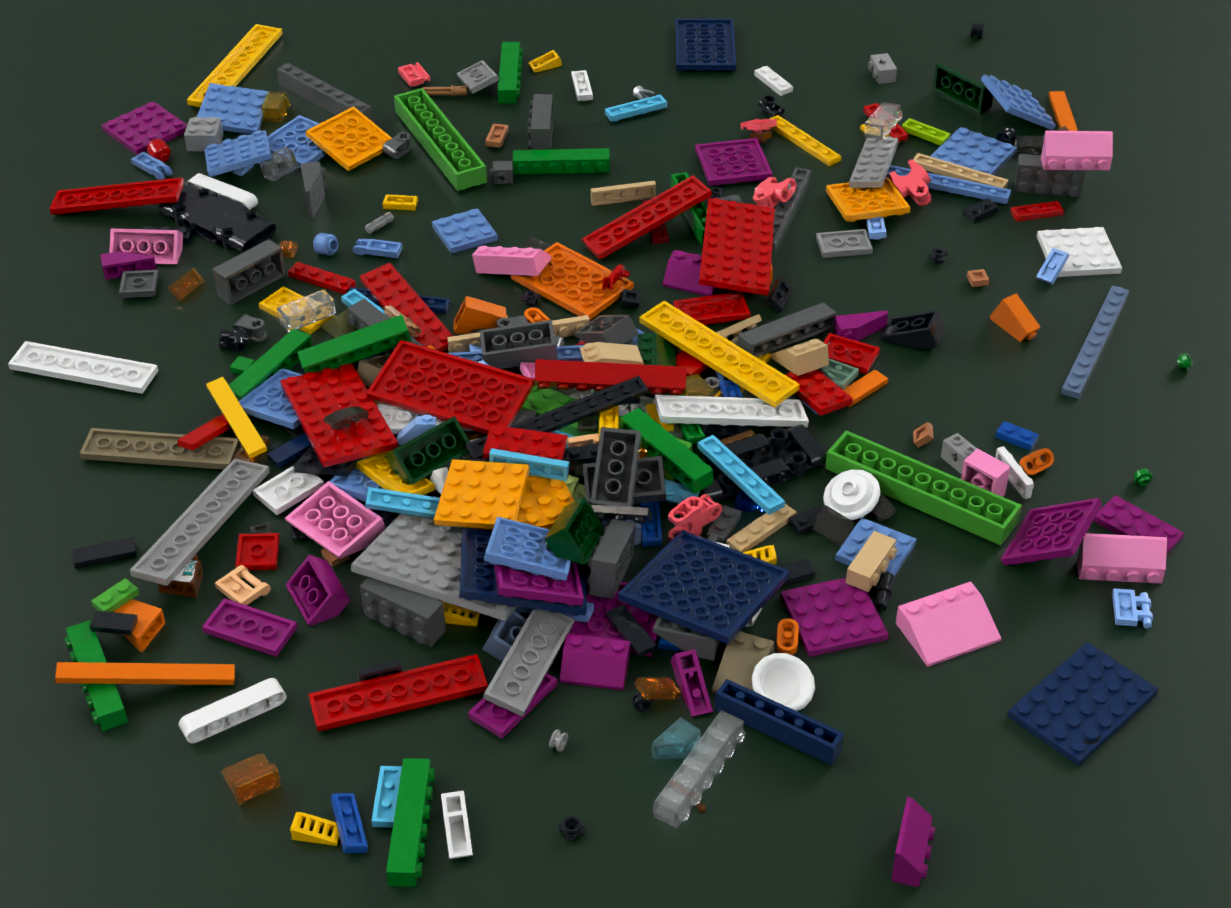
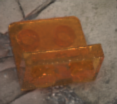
M262 753L229 766L222 771L223 777L238 804L281 786L277 767L274 763L269 764Z

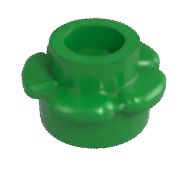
M1179 354L1177 359L1179 367L1189 370V367L1193 366L1189 354Z
M1146 468L1134 473V482L1136 484L1139 483L1141 486L1149 484L1151 482L1150 479L1153 478V474Z

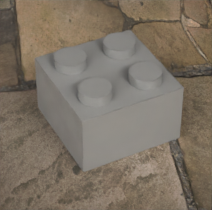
M190 118L184 134L187 151H205L204 148L210 144H220L224 135L221 118Z

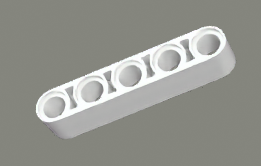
M200 173L186 182V185L190 184L199 189H209L214 196H225L246 206L249 210L258 204L254 194Z
M269 678L183 716L178 725L189 743H197L280 706L285 702L287 695L277 679Z

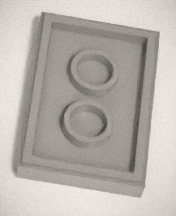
M483 60L457 73L460 81L467 86L472 94L499 80L498 75Z
M866 229L816 233V240L822 258L873 254V248Z

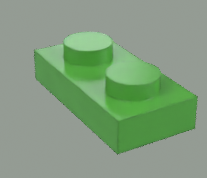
M125 578L91 600V602L98 611L113 612L139 595V590Z

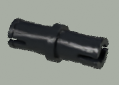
M890 572L881 574L880 583L876 587L874 607L877 611H882V609L885 611L887 609L888 599L892 595L891 586L894 575Z

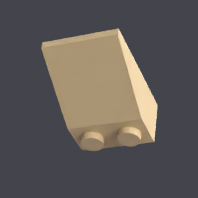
M812 339L808 342L771 353V358L799 376L829 365L828 345L819 339Z
M595 342L587 343L580 347L584 362L644 365L637 345Z

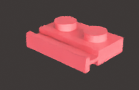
M416 62V65L409 64L398 67V73L410 87L423 84L426 80L430 82L429 74L418 62Z
M777 119L746 121L741 123V129L747 128V130H753L754 133L763 132L762 130H771V127L777 126Z

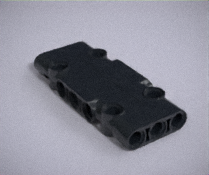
M190 184L183 187L178 202L160 203L158 207L159 213L174 219L177 226L192 228L193 234L212 243L221 240L223 248L227 250L235 249L241 253L270 239L276 232V225L261 218L258 212L250 211L246 206L225 196H214L209 189H199Z
M803 424L786 430L775 428L771 431V437L766 438L763 434H757L725 445L769 487L787 482L792 476L802 477L805 475L806 470L826 464L827 458L824 449ZM703 454L702 461L713 469V484L701 490L699 497L707 494L714 502L721 499L731 501L736 499L739 493L744 492Z

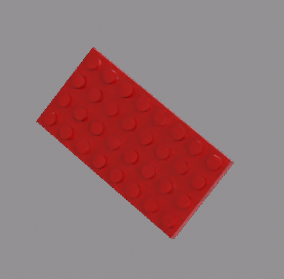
M708 198L699 285L768 296L775 208L726 201L719 198Z
M400 340L366 394L373 400L422 415H431L442 421L455 416L461 427L488 435L491 425L511 426L534 387L535 380Z
M352 363L340 365L336 369L325 368L322 371L308 372L304 375L280 380L281 387L324 468L398 448V441L374 400L366 394L368 390Z

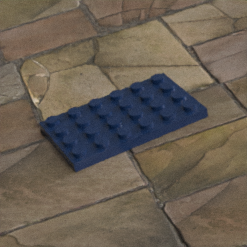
M675 19L676 70H736L733 19Z
M1086 642L1008 710L1007 716L1071 762L1080 766L1157 695L1158 688L1092 644ZM1098 735H1100V740L1095 744L1082 742L1083 740L1095 741Z

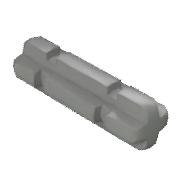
M388 212L384 216L382 215L365 226V230L368 234H371L374 230L385 226L386 223L392 222L394 216L391 212Z

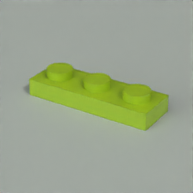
M910 118L901 125V128L906 133L940 146L950 137L948 132Z

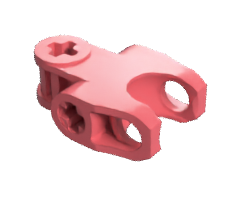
M911 159L908 161L911 170L908 175L899 176L892 171L889 173V176L903 198L910 195L916 204L925 206L931 201L929 188L926 185L931 182V179L925 169Z
M776 177L767 178L755 188L754 202L757 206H768L770 208H774L779 202H787L796 190L795 179L787 178L777 183Z
M707 494L701 497H689L680 502L668 515V520L675 525L669 531L668 540L672 541L675 538L674 535L682 530L700 536L702 527L720 516L722 506L711 500V497ZM680 514V518H675L674 516Z

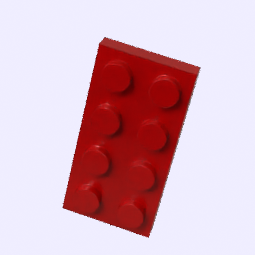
M742 292L673 301L675 308L703 325L750 318V311Z
M818 369L799 376L793 372L784 374L800 384L799 390L795 394L821 416L853 404V398Z
M491 425L483 450V459H489V453L491 448L563 460L568 435Z

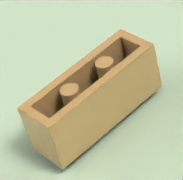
M873 531L847 568L846 583L866 592H869L873 585L876 586L880 574L886 572L889 561L894 560L896 557V539Z

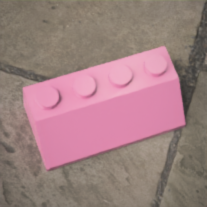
M1045 131L1041 153L1043 170L1110 171L1113 157L1112 131Z
M111 229L110 253L119 251L154 255L156 264H178L183 250L182 232L178 230Z
M480 246L472 255L476 273L538 276L552 259L551 255L543 250L531 247L503 248L502 246Z
M1086 533L1081 541L1077 558L1079 579L1162 584L1166 571L1167 537Z

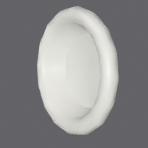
M851 469L841 472L831 479L825 488L823 495L825 508L833 517L840 520L852 521L862 518L870 513L879 501L881 493L879 482L871 473L864 470Z
M773 653L762 658L755 666L752 674L754 692L795 711L804 709L812 700L815 691L814 676L809 667L798 657L787 653Z

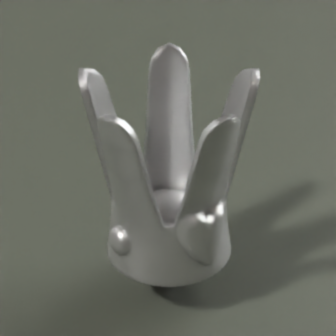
M637 86L633 90V96L639 100L648 98L645 93L655 94L652 91L643 89L641 86Z

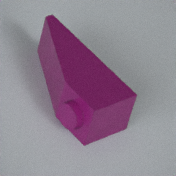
M119 251L100 254L105 280L120 278L123 271L157 270L154 255Z
M888 311L835 316V334L859 341L886 327Z
M693 649L674 654L671 658V664L691 717L713 712L696 650Z

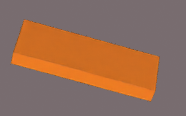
M873 370L846 387L844 391L853 398V404L849 405V407L886 385L888 378L877 370Z

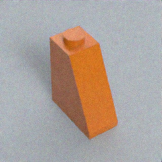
M1017 293L1003 299L989 316L994 323L1019 342L1026 339L1028 341L1032 340L1037 336L1036 332L1041 328Z
M466 296L453 321L454 333L464 334L476 329L499 328L497 326L498 319L508 318L506 307Z
M134 599L113 611L115 613L135 614L138 616V622L133 634L124 636L140 652L145 650L165 625L164 614L161 608Z

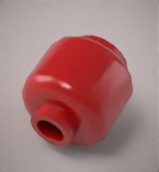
M162 139L150 141L147 147V153L162 162H166L170 157L171 150Z

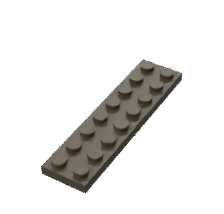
M91 428L79 454L81 459L224 470L234 460L240 442L238 438L215 437L192 451L178 446L177 440L185 436L183 434Z

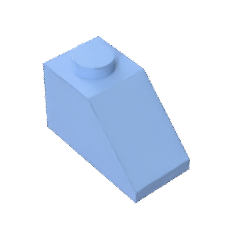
M431 415L417 416L398 432V445H403L436 426V417Z

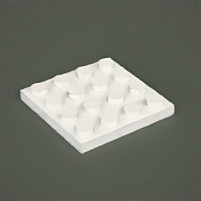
M1104 227L1037 231V239L1046 259L1052 248L1069 254V258L1058 277L1118 274L1122 271V266Z

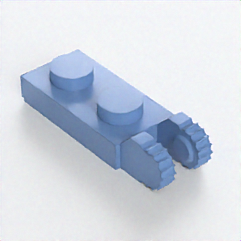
M145 152L131 159L133 165L154 175L158 180L164 179V174L167 176L173 174L169 166Z
M359 238L356 241V246L353 247V252L361 256L368 254L398 258L403 247L400 242Z

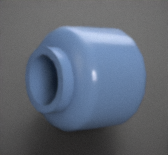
M327 233L317 234L313 241V248L320 255H333L339 245L337 238L333 234Z

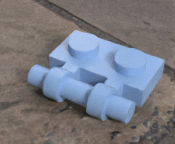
M1113 588L1112 599L1115 625L1137 626L1138 620H1140L1144 628H1151L1153 614L1150 612L1152 605L1151 599L1148 598V593L1143 592L1140 596H1135V590Z

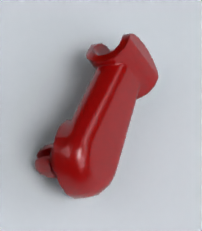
M624 265L616 266L608 277L603 278L602 289L609 288L610 291H613V285L623 277H629L630 272L625 270Z

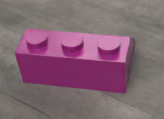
M678 250L673 251L668 260L662 286L704 296H712L717 288L699 285L702 256Z
M312 555L307 556L285 584L304 619L310 626L338 616L350 602L349 596L328 561Z
M567 633L563 648L560 683L623 691L630 662V641Z
M911 797L906 799L891 881L919 887L921 878L926 879L928 865L924 864V860L930 859L932 846L927 844L928 840L933 841L935 827L931 826L932 816Z

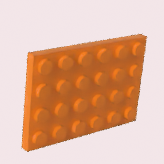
M558 242L544 250V252L551 255L552 259L538 276L511 275V279L541 294V296L578 316L588 315L589 320L620 299L623 289L632 290L634 288V282L623 277L613 285V291H610L609 288L603 290V278L608 277L612 271Z

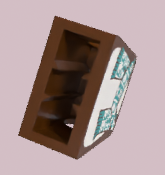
M195 554L167 586L158 584L159 592L197 598L203 577L201 561L198 560V555Z

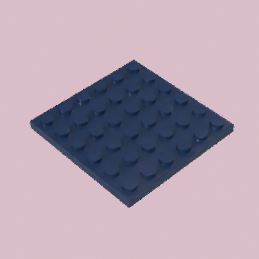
M463 527L459 598L469 601H485L490 604H506L511 607H527L531 610H548L552 613H569L573 616L586 615L587 601L584 565L577 563L584 597L582 606H569L558 602L547 603L543 600L535 599L526 600L520 597H504L498 595L494 565L484 561L492 531Z
M682 530L618 593V600L729 644L789 578L790 571Z

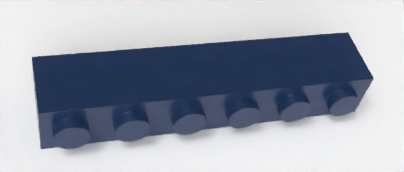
M728 679L724 681L716 692V711L832 765L842 751L843 732Z

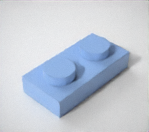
M883 217L866 219L869 239L879 240L886 238Z
M1052 248L1036 276L1037 279L1053 285L1068 260L1069 254Z

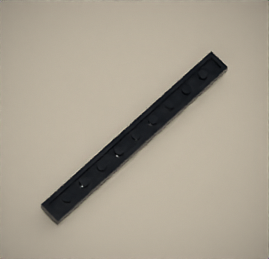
M637 376L510 427L551 433L648 394V389L641 377ZM488 435L465 444L471 459L483 458V450Z

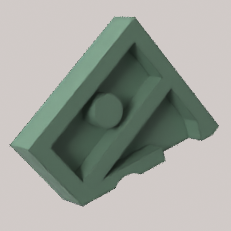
M830 358L829 365L818 369L843 390L859 375L858 368Z

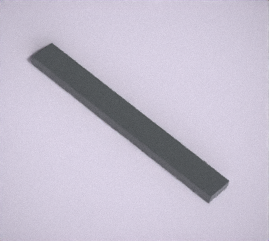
M794 169L790 178L795 179L796 190L787 202H779L775 207L772 248H775L809 180L810 170Z

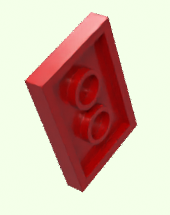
M829 333L823 342L828 345V356L830 359L858 368L859 373L864 374L869 372L880 353V347Z

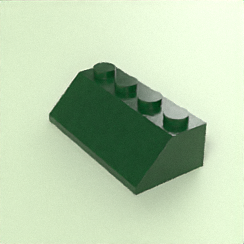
M938 62L936 63L933 82L934 91L979 114L992 107L993 95L986 86Z
M657 333L638 334V350L644 365L676 366V350L674 345Z
M453 416L385 455V458L396 475L409 485H413L432 474V471L443 468L452 459L457 460L467 454L465 444L470 443L456 417Z
M584 496L563 508L544 539L547 548L555 556L584 565L588 562L595 546H597L600 536L604 534L605 528Z

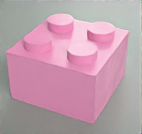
M977 448L964 460L961 479L1003 497L1006 493L1010 466Z

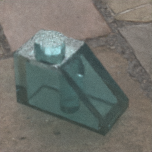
M680 717L652 742V758H687L692 752H696L700 748L702 743L701 730Z

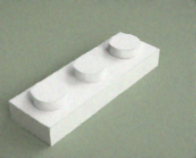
M768 66L755 70L754 75L780 96L793 92V86Z
M571 71L577 100H593L587 71Z
M1004 446L997 448L995 458L1010 466L1008 480L1023 499L1031 498L1034 488L1033 480L1027 476L1023 468L1018 465L1012 454Z

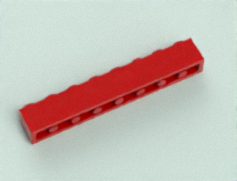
M536 359L534 387L539 389L554 387L558 390L574 388L577 391L594 389L596 392L640 376L648 392H651V394L661 395L662 393H670V395L680 396L686 390V367Z

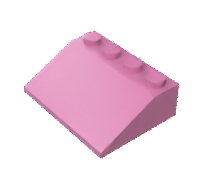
M329 481L285 517L288 523L339 559L366 549L386 529L382 517L365 508L363 504Z
M972 582L898 606L896 624L927 667L1001 641V636L985 601Z

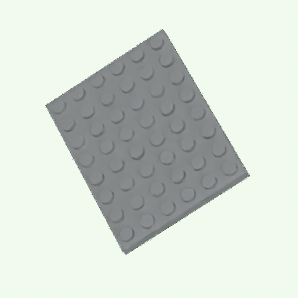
M400 514L351 564L352 572L506 621L517 607L459 598L463 529L454 526L435 525L432 518Z

